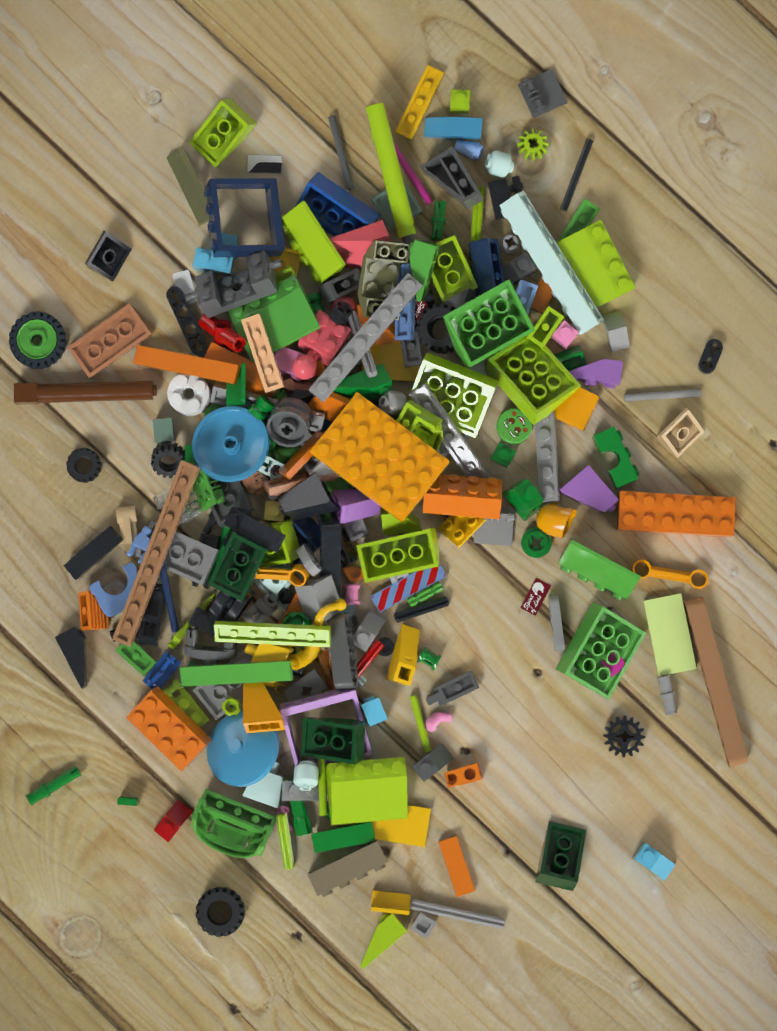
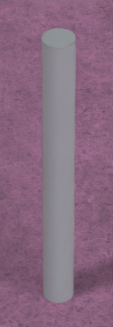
M701 389L624 394V401L701 396Z

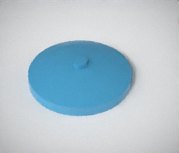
M238 406L222 407L206 415L198 424L193 435L192 451L197 464L208 476L218 481L236 482L250 477L263 465L269 452V435L262 420L256 419L248 409Z
M240 710L237 715L225 716L213 729L210 735L213 740L207 745V760L213 774L222 782L235 787L253 785L262 780L276 762L279 752L277 731L246 733L243 725V710Z

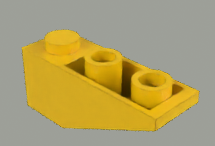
M401 624L385 680L411 686L417 662L419 629Z

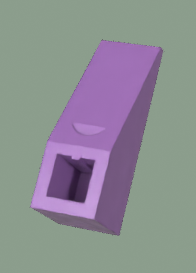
M602 359L569 372L577 381L585 382V385L596 386L597 383L604 384L605 388L615 389V386L620 385L623 361Z

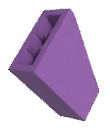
M589 465L559 490L561 495L602 514L606 511L608 513L613 511L617 507L616 502L619 500Z
M358 489L332 490L331 495L338 507V510L333 513L340 523H347L380 514V506Z

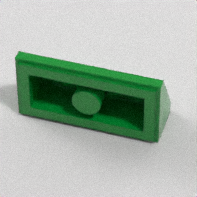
M580 346L554 354L568 371L587 365Z

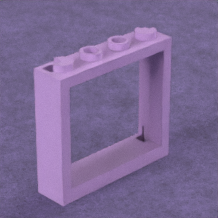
M355 689L332 690L279 704L295 766L301 761L289 715L352 699L357 720L364 721ZM365 728L364 757L372 755V750ZM312 758V759H309V760H305V761H312V762H314L315 765L318 767V759H317V758ZM325 760V765L327 766L329 763H339V762H337V761Z

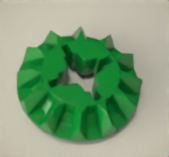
M538 527L527 530L522 536L521 546L524 553L529 557H543L551 549L552 540L550 535ZM532 537L536 540L541 539L543 537V539L540 542V548L542 550H540L537 546L530 548L531 544L533 543Z

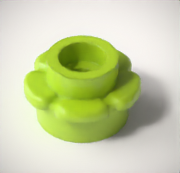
M228 697L222 703V710L228 716L237 715L241 710V703L238 699Z

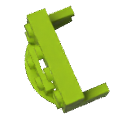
M412 400L406 402L396 421L412 433L416 430L414 435L438 451L443 439L441 425L443 419Z

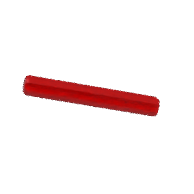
M376 640L356 664L358 679L383 649L384 644L379 640Z

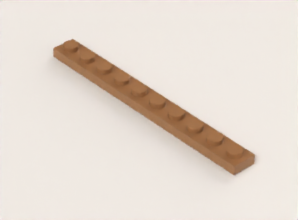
M185 460L180 461L112 640L128 647L132 646L201 467Z

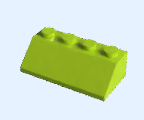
M302 201L281 218L283 234L289 238L292 249L294 251L297 250L300 254V261L303 266H307L311 272L312 280L320 286L339 276L346 264L306 202Z
M435 527L356 545L365 583L439 566V544Z

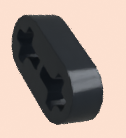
M711 339L705 345L698 362V370L702 374H710L716 368L723 350L721 341ZM715 343L719 351L716 350L712 356L710 355L711 348L709 345L712 346ZM710 358L711 361L709 365L712 366V368L704 370V365H702V363H705L707 359Z

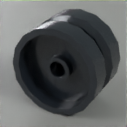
M249 589L244 600L240 601L220 591L209 613L217 618L227 610L223 621L237 622L251 602L255 592Z

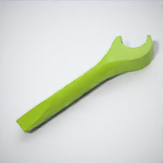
M215 593L204 601L199 608L206 611ZM187 621L173 636L174 638L168 646L174 650L185 637L186 628L193 626L188 624Z

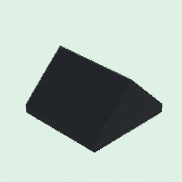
M103 231L85 265L90 270L113 282L132 249L108 232Z

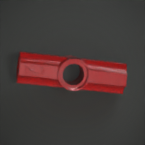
M205 314L199 319V326L214 336L216 344L226 345L236 353L242 351L246 345V339L231 329L229 321L218 320L214 316L207 318Z

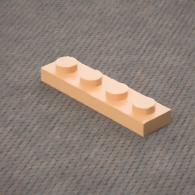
M261 314L242 319L241 322L265 393L285 387Z

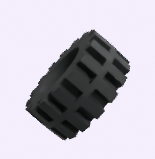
M164 441L161 445H156L151 456L153 471H157L159 476L162 474L163 478H166V476L172 478L177 472L180 461L185 460V450H183L181 445L178 447L176 442L171 444V441H168V444ZM171 455L177 461L173 464H165L161 461V457Z
M78 448L72 451L66 461L69 475L81 483L92 482L101 472V459L97 453L88 448ZM86 457L91 460L92 467L89 472L80 473L77 470L76 463L80 458Z

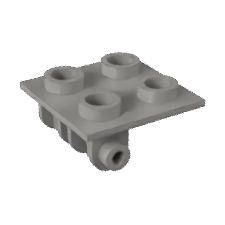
M501 507L500 519L484 518L486 521L474 532L473 543L512 546L514 508Z

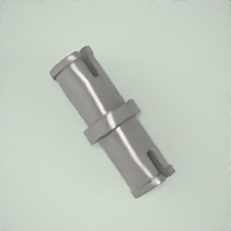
M670 675L657 677L661 690L660 699H663L665 715L678 713Z

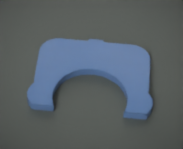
M131 562L122 567L127 574V585L120 594L111 595L106 593L100 586L99 580L92 583L89 587L103 613L108 617L115 616L124 610L137 576L136 566Z

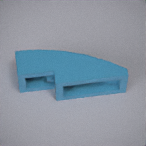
M425 118L424 137L449 140H481L483 118Z

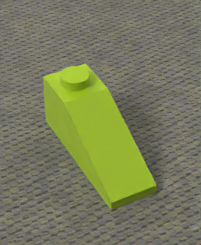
M385 913L378 919L380 923L375 929L360 967L362 969L407 932L405 926L394 913Z

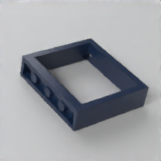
M277 178L209 179L205 185L204 196L207 197L206 214L209 215L208 232L211 233L210 247L213 251V257H247L263 250L268 257H280L285 251ZM217 189H265L271 245H223Z

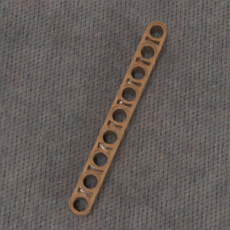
M703 597L684 601L686 616L727 764L730 768L748 763L746 749Z

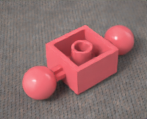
M348 296L336 299L332 305L333 310L337 301H344L352 307L353 311H356L354 300ZM320 309L316 314V318L321 328L300 338L297 348L307 353V355H302L295 359L293 372L296 377L302 380L311 379L316 374V360L329 366L349 339L352 331L346 325L334 323L329 315Z

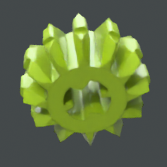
M532 128L531 134L525 130L524 136H519L518 139L521 142L517 143V147L521 149L518 153H526L524 155L525 160L528 156H531V161H535V156L540 160L542 159V154H547L548 151L545 148L549 147V143L544 141L548 137L547 135L541 137V130L535 134V129ZM532 141L536 142V147L534 146V148H531L529 142H531V144Z

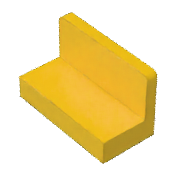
M373 890L371 911L409 915L411 894Z

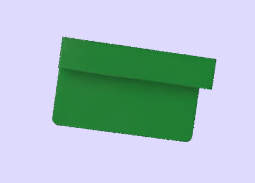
M245 363L241 365L237 385L226 383V406H246Z

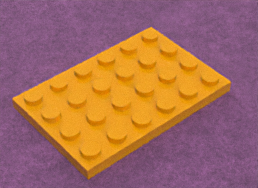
M356 392L310 451L312 456L402 523L450 463L447 458L358 392Z

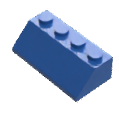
M319 172L307 183L296 204L297 206L302 201H305L321 227L334 237L375 223L381 215Z

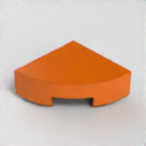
M347 566L342 568L351 585L364 578L362 569L359 567Z

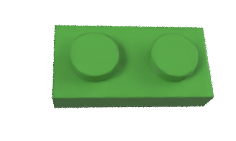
M133 642L131 647L121 644L115 650L142 676H145L157 663L136 642Z

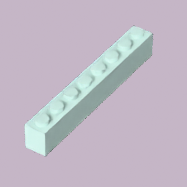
M519 192L499 205L502 215L511 223L512 231L521 239L522 247L531 255L534 266L541 271L542 279L551 287L552 295L556 300H559L564 314L571 319L573 328L582 335L603 322L602 315L525 192Z

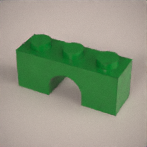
M614 426L592 437L600 455L612 452L618 457V466L608 472L615 490L638 480L637 475H639V471L636 465H632L630 462L631 454L627 447L624 448L621 442L624 439L620 430H616Z

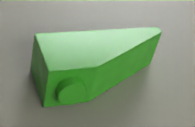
M416 239L410 244L409 259L412 276L423 285L416 294L417 301L422 302L426 298L440 245Z

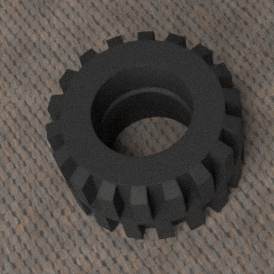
M441 303L440 305H432V308L427 307L426 312L420 314L422 316L421 319L417 320V324H419V327H416V331L419 333L417 335L418 339L422 341L421 343L436 353L447 354V352H454L450 335L444 339H436L433 336L432 330L434 324L439 319H442L445 314L453 311L455 308Z
M227 887L210 889L202 895L196 905L195 915L198 920L197 923L204 932L209 933L208 935L216 937L228 936L234 933L244 920V902H242L240 895L236 891L230 890ZM223 900L231 906L232 915L227 922L216 923L210 918L209 908L213 902Z

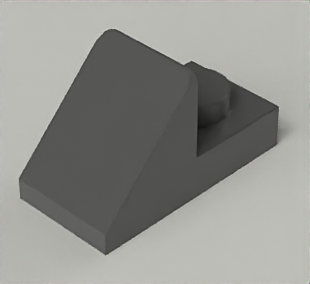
M467 288L448 299L445 305L456 309L474 299L476 291Z

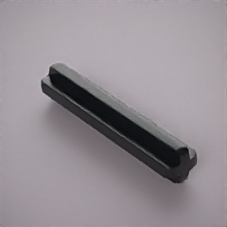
M444 596L394 613L395 621L399 623L449 606L448 597Z

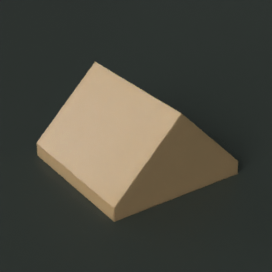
M686 408L656 438L678 458L704 433V430L689 409Z

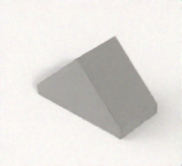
M620 311L603 315V326L611 353L630 348L627 326Z

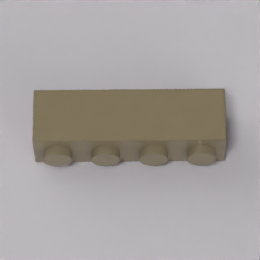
M377 840L309 873L308 877L317 896L322 894L325 897L333 893L332 889L337 886L341 889L350 885V880L356 877L357 880L368 876L367 872L372 869L377 872L385 868V863L388 861Z

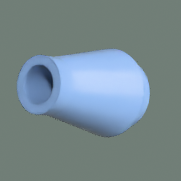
M457 140L454 150L475 161V159H481L484 146L480 145V142Z

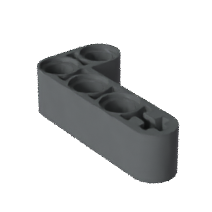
M350 613L334 615L327 620V626H331V646L329 648L334 686L337 691L355 689L358 687V676L352 631H357L358 629L357 617L355 614Z

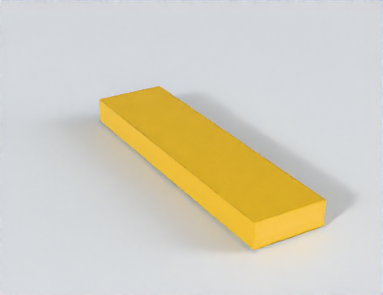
M427 64L395 130L396 134L408 140H413L445 72Z

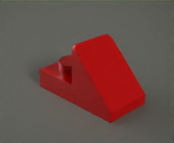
M177 800L164 815V818L154 831L167 842H170L193 811Z

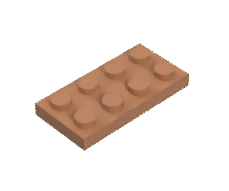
M129 303L67 348L91 379L152 334Z

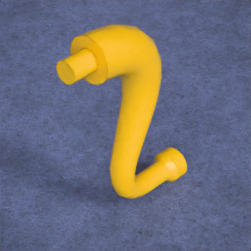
M342 598L337 599L334 603L322 607L316 614L313 626H323L324 617L329 612L344 610L346 608L345 600ZM305 646L300 652L291 655L289 660H291L292 669L298 670L310 664L319 654L321 647Z

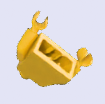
M248 643L244 652L253 656L251 662L286 661L294 651L292 647L294 645L259 644L257 646ZM294 646L299 651L303 649L302 647ZM283 681L263 682L264 685L274 688L278 694L281 693V690L277 687L279 685L285 687Z

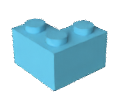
M222 233L223 245H238V236ZM196 247L193 268L202 272L212 270L214 274L228 276L233 272L235 257H213L212 250Z

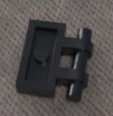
M519 176L512 177L513 185L509 186L506 178L488 182L495 220L505 218L501 213L499 205L511 198L509 192L515 191V194L524 189Z

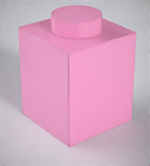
M564 320L552 334L551 339L566 350L578 336L579 332Z

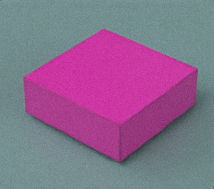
M614 652L608 656L609 662L615 660L616 655ZM621 657L616 665L607 664L603 660L600 661L603 666L610 670L611 677L620 672L625 664Z

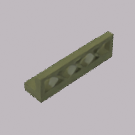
M183 146L177 148L178 152L166 158L199 226L209 221V215L206 214L207 197L204 196V190Z

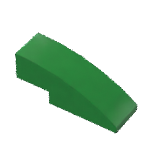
M372 822L311 834L315 853L376 841Z

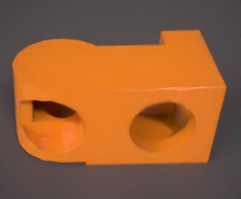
M479 762L444 773L448 788L483 779Z

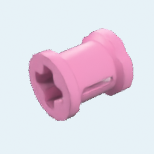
M343 585L346 605H359L358 589L360 585Z

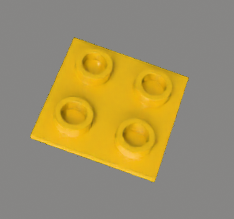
M450 515L437 529L460 548L486 520L484 518Z

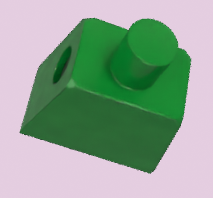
M529 479L518 481L502 492L524 522L540 510L544 501L537 488L533 486Z

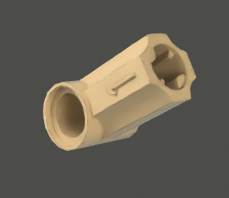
M136 506L116 508L117 523L120 526V537L123 539L121 544H132L137 535L136 523L138 520Z

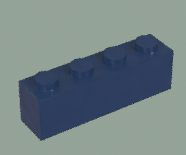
M485 238L469 243L472 274L478 286L475 289L476 297L504 282L498 239Z

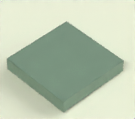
M404 181L414 218L422 213L423 210ZM386 190L371 198V201L379 214H381L389 230L393 231L396 227Z

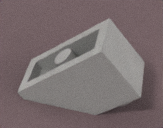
M370 610L353 635L354 646L366 653L386 620Z

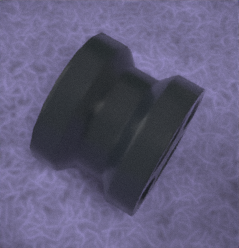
M337 301L329 317L334 323L345 325L353 309L348 303Z

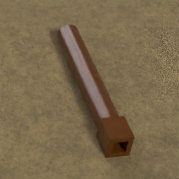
M153 381L54 384L14 383V403L16 405L153 400V396H157V385L153 384Z

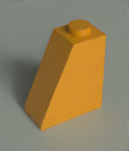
M263 682L243 683V725L246 733L285 730L282 716Z

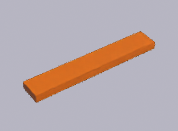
M137 345L133 360L135 365L237 385L241 366L237 364Z

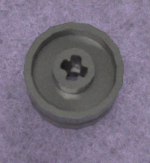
M294 397L283 398L275 404L266 426L268 435L274 442L284 447L301 445L307 439L313 422V413L304 401Z

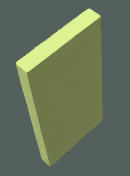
M675 594L643 601L658 676L697 669L682 595Z

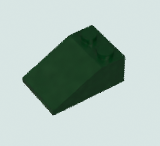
M235 531L232 532L208 585L243 601L270 549Z
M304 717L302 723L301 756L349 764L360 762L364 759L366 721L344 718Z
M551 821L548 822L538 864L536 883L570 891L574 890L578 883L586 830Z

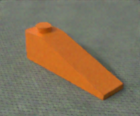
M213 342L210 343L204 358L240 366L242 363H245L246 391L258 395L263 394L269 398L274 396L276 390L265 393L256 363H252V361Z

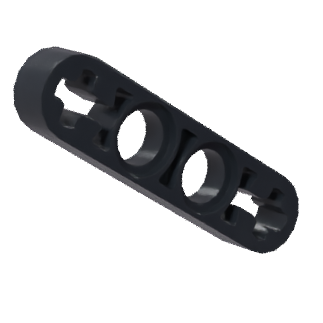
M177 286L170 287L166 293L167 300L190 350L194 355L198 356L207 351V343L185 299L183 291ZM173 291L176 293L180 292V295H178L180 303L183 300L185 301V303L178 304L175 308L173 305L177 303L174 298H170ZM182 307L188 309V315L184 318L178 316V310ZM188 325L196 327V332L193 335L186 333L185 329ZM198 335L201 336L197 338L199 344H204L200 352L197 349H193L196 347L194 340L189 341V339L196 338Z

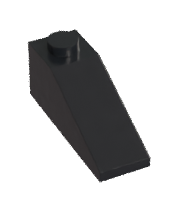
M231 507L224 521V524L235 532L277 553L286 536L248 510Z
M73 627L56 636L55 639L81 689L87 687L86 643L84 641L87 637L84 631H81L78 627Z

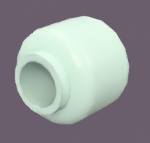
M493 151L486 157L485 168H487V172L491 175L506 177L508 173L513 171L514 162H512L510 154Z
M301 761L295 766L293 783L300 787V790L310 791L311 788L318 785L319 768L314 762Z

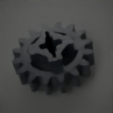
M625 715L622 720L619 717H615L616 722L614 723L610 720L609 724L611 727L604 728L608 731L607 734L603 735V737L608 739L604 742V745L609 744L608 751L614 749L615 756L619 752L622 757H625L626 753L629 756H633L632 751L639 752L638 745H644L640 742L641 739L645 738V736L641 735L644 728L639 729L640 722L633 723V717L629 721ZM621 724L620 729L616 733H612L613 729ZM628 724L635 729L636 733H632L628 729ZM623 731H625V734L633 737L625 739V742H623L622 738L615 737V735L623 734ZM612 739L620 744V749L613 744ZM632 740H636L635 744L631 748L627 749L628 744Z

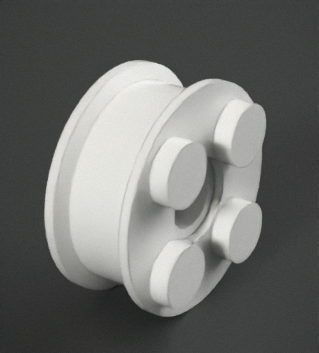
M179 374L170 382L167 396L171 406L178 413L194 416L200 414L208 407L211 400V390L204 378ZM189 389L194 390V396L191 399H186L184 396L185 392Z

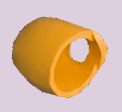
M552 502L544 505L537 513L536 524L546 534L564 538L569 531L573 518L576 517L577 511L571 508L559 507L557 502Z

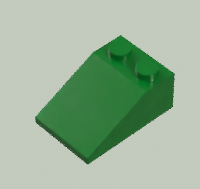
M381 363L376 365L377 375L375 377L369 378L365 370L344 378L333 392L350 400L358 392L378 407L380 397L386 391L392 390V380Z

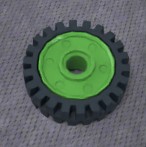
M36 311L29 312L27 315L24 314L15 321L16 323L12 325L11 332H9V345L14 357L21 364L32 369H43L51 367L52 364L57 363L58 359H61L66 349L67 340L64 328L56 318L48 313ZM36 336L42 337V342L39 345L33 344V339Z

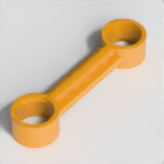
M646 560L636 561L631 568V571L636 573L634 568L636 564L643 562L648 566L647 574L640 579L654 577L689 583L694 589H701L708 583L707 573L700 569L687 572L652 566ZM696 572L703 574L705 578V583L701 586H695L691 581L693 574Z
M296 564L292 569L261 567L255 579L289 580L292 585L300 587L307 582L310 573L302 564ZM294 571L302 573L304 579H298L294 575Z

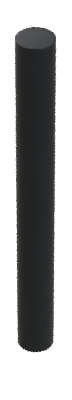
M586 139L560 207L562 211L567 212L594 142L591 139Z

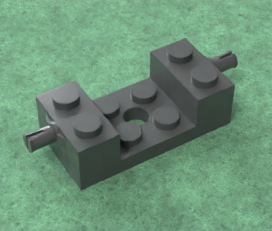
M264 250L247 256L248 268L220 279L216 277L212 270L195 276V291L185 294V299L189 302L197 298L199 307L207 318L266 297L278 292L274 269L282 266L280 258L271 261Z

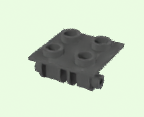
M552 69L533 78L527 77L523 80L524 82L518 84L533 118L568 103Z

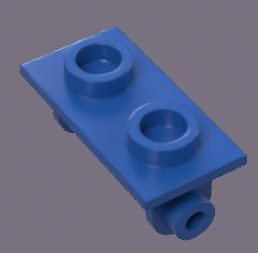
M166 651L142 681L151 689L157 686L161 689L181 662Z

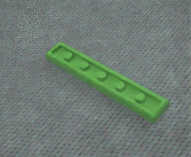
M291 660L180 667L181 686L293 680Z

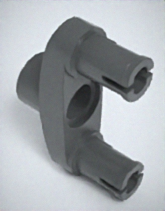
M192 627L186 628L184 654L189 657L202 659V665L219 664V660L231 659L237 656L235 643L224 642V647L199 646L198 628H194V630H192Z

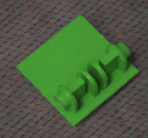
M200 469L192 490L196 493L198 506L202 508L203 512H206L215 504L225 502V495L222 489L215 490L221 487L220 485L211 487L218 480H213V478Z

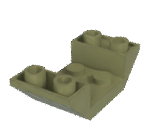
M374 240L363 256L358 288V298L363 317L370 318L396 288L400 263H408L410 244Z

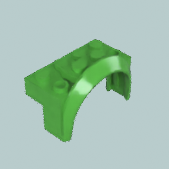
M205 789L192 815L190 828L194 830L197 837L203 843L218 852L239 858H249L256 855L262 857L275 826L276 817ZM219 819H222V820L227 821V822H229V823H231V824H234V825H236V826H239V827H241V828H244V829H246L247 831L242 830V829H238V828L233 827V826H231V825H228V824H226V823L220 821ZM212 820H214V821H213V824H212V826H211V828H210V831H209V833H208L207 830H208V828H209V826H210V823H211ZM251 835V838H250V840H249V843H248L247 847H245V846H246V843H247V841H248V838H249V836Z

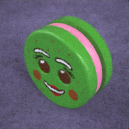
M507 409L498 418L496 424L497 434L505 443L517 445L529 437L532 431V423L520 409Z

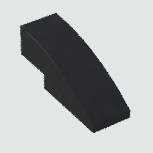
M109 526L63 566L75 580L82 578L93 566L97 565L116 548L123 539L112 526Z
M155 584L145 610L138 636L139 644L158 646L165 605L162 584Z

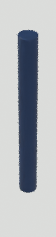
M164 561L160 577L172 632H178L179 626Z

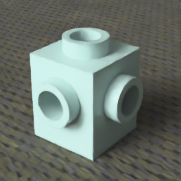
M287 563L269 567L279 569H292L291 566ZM264 579L262 582L276 595L284 588L288 589L291 586L289 580Z

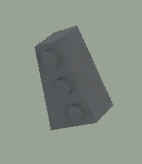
M453 147L420 166L424 175L467 210L484 200Z

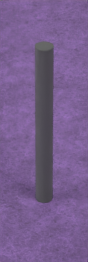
M330 116L328 119L347 190H352L354 185L336 116Z

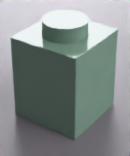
M153 419L155 443L160 445L164 441L166 444H168V441L174 443L173 419Z

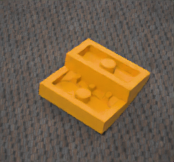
M580 387L554 410L555 419L584 431L600 397Z

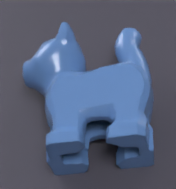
M145 526L135 536L126 555L128 557L133 556L137 548L146 552L154 531ZM145 552L141 555L140 559L138 560V564L142 563Z

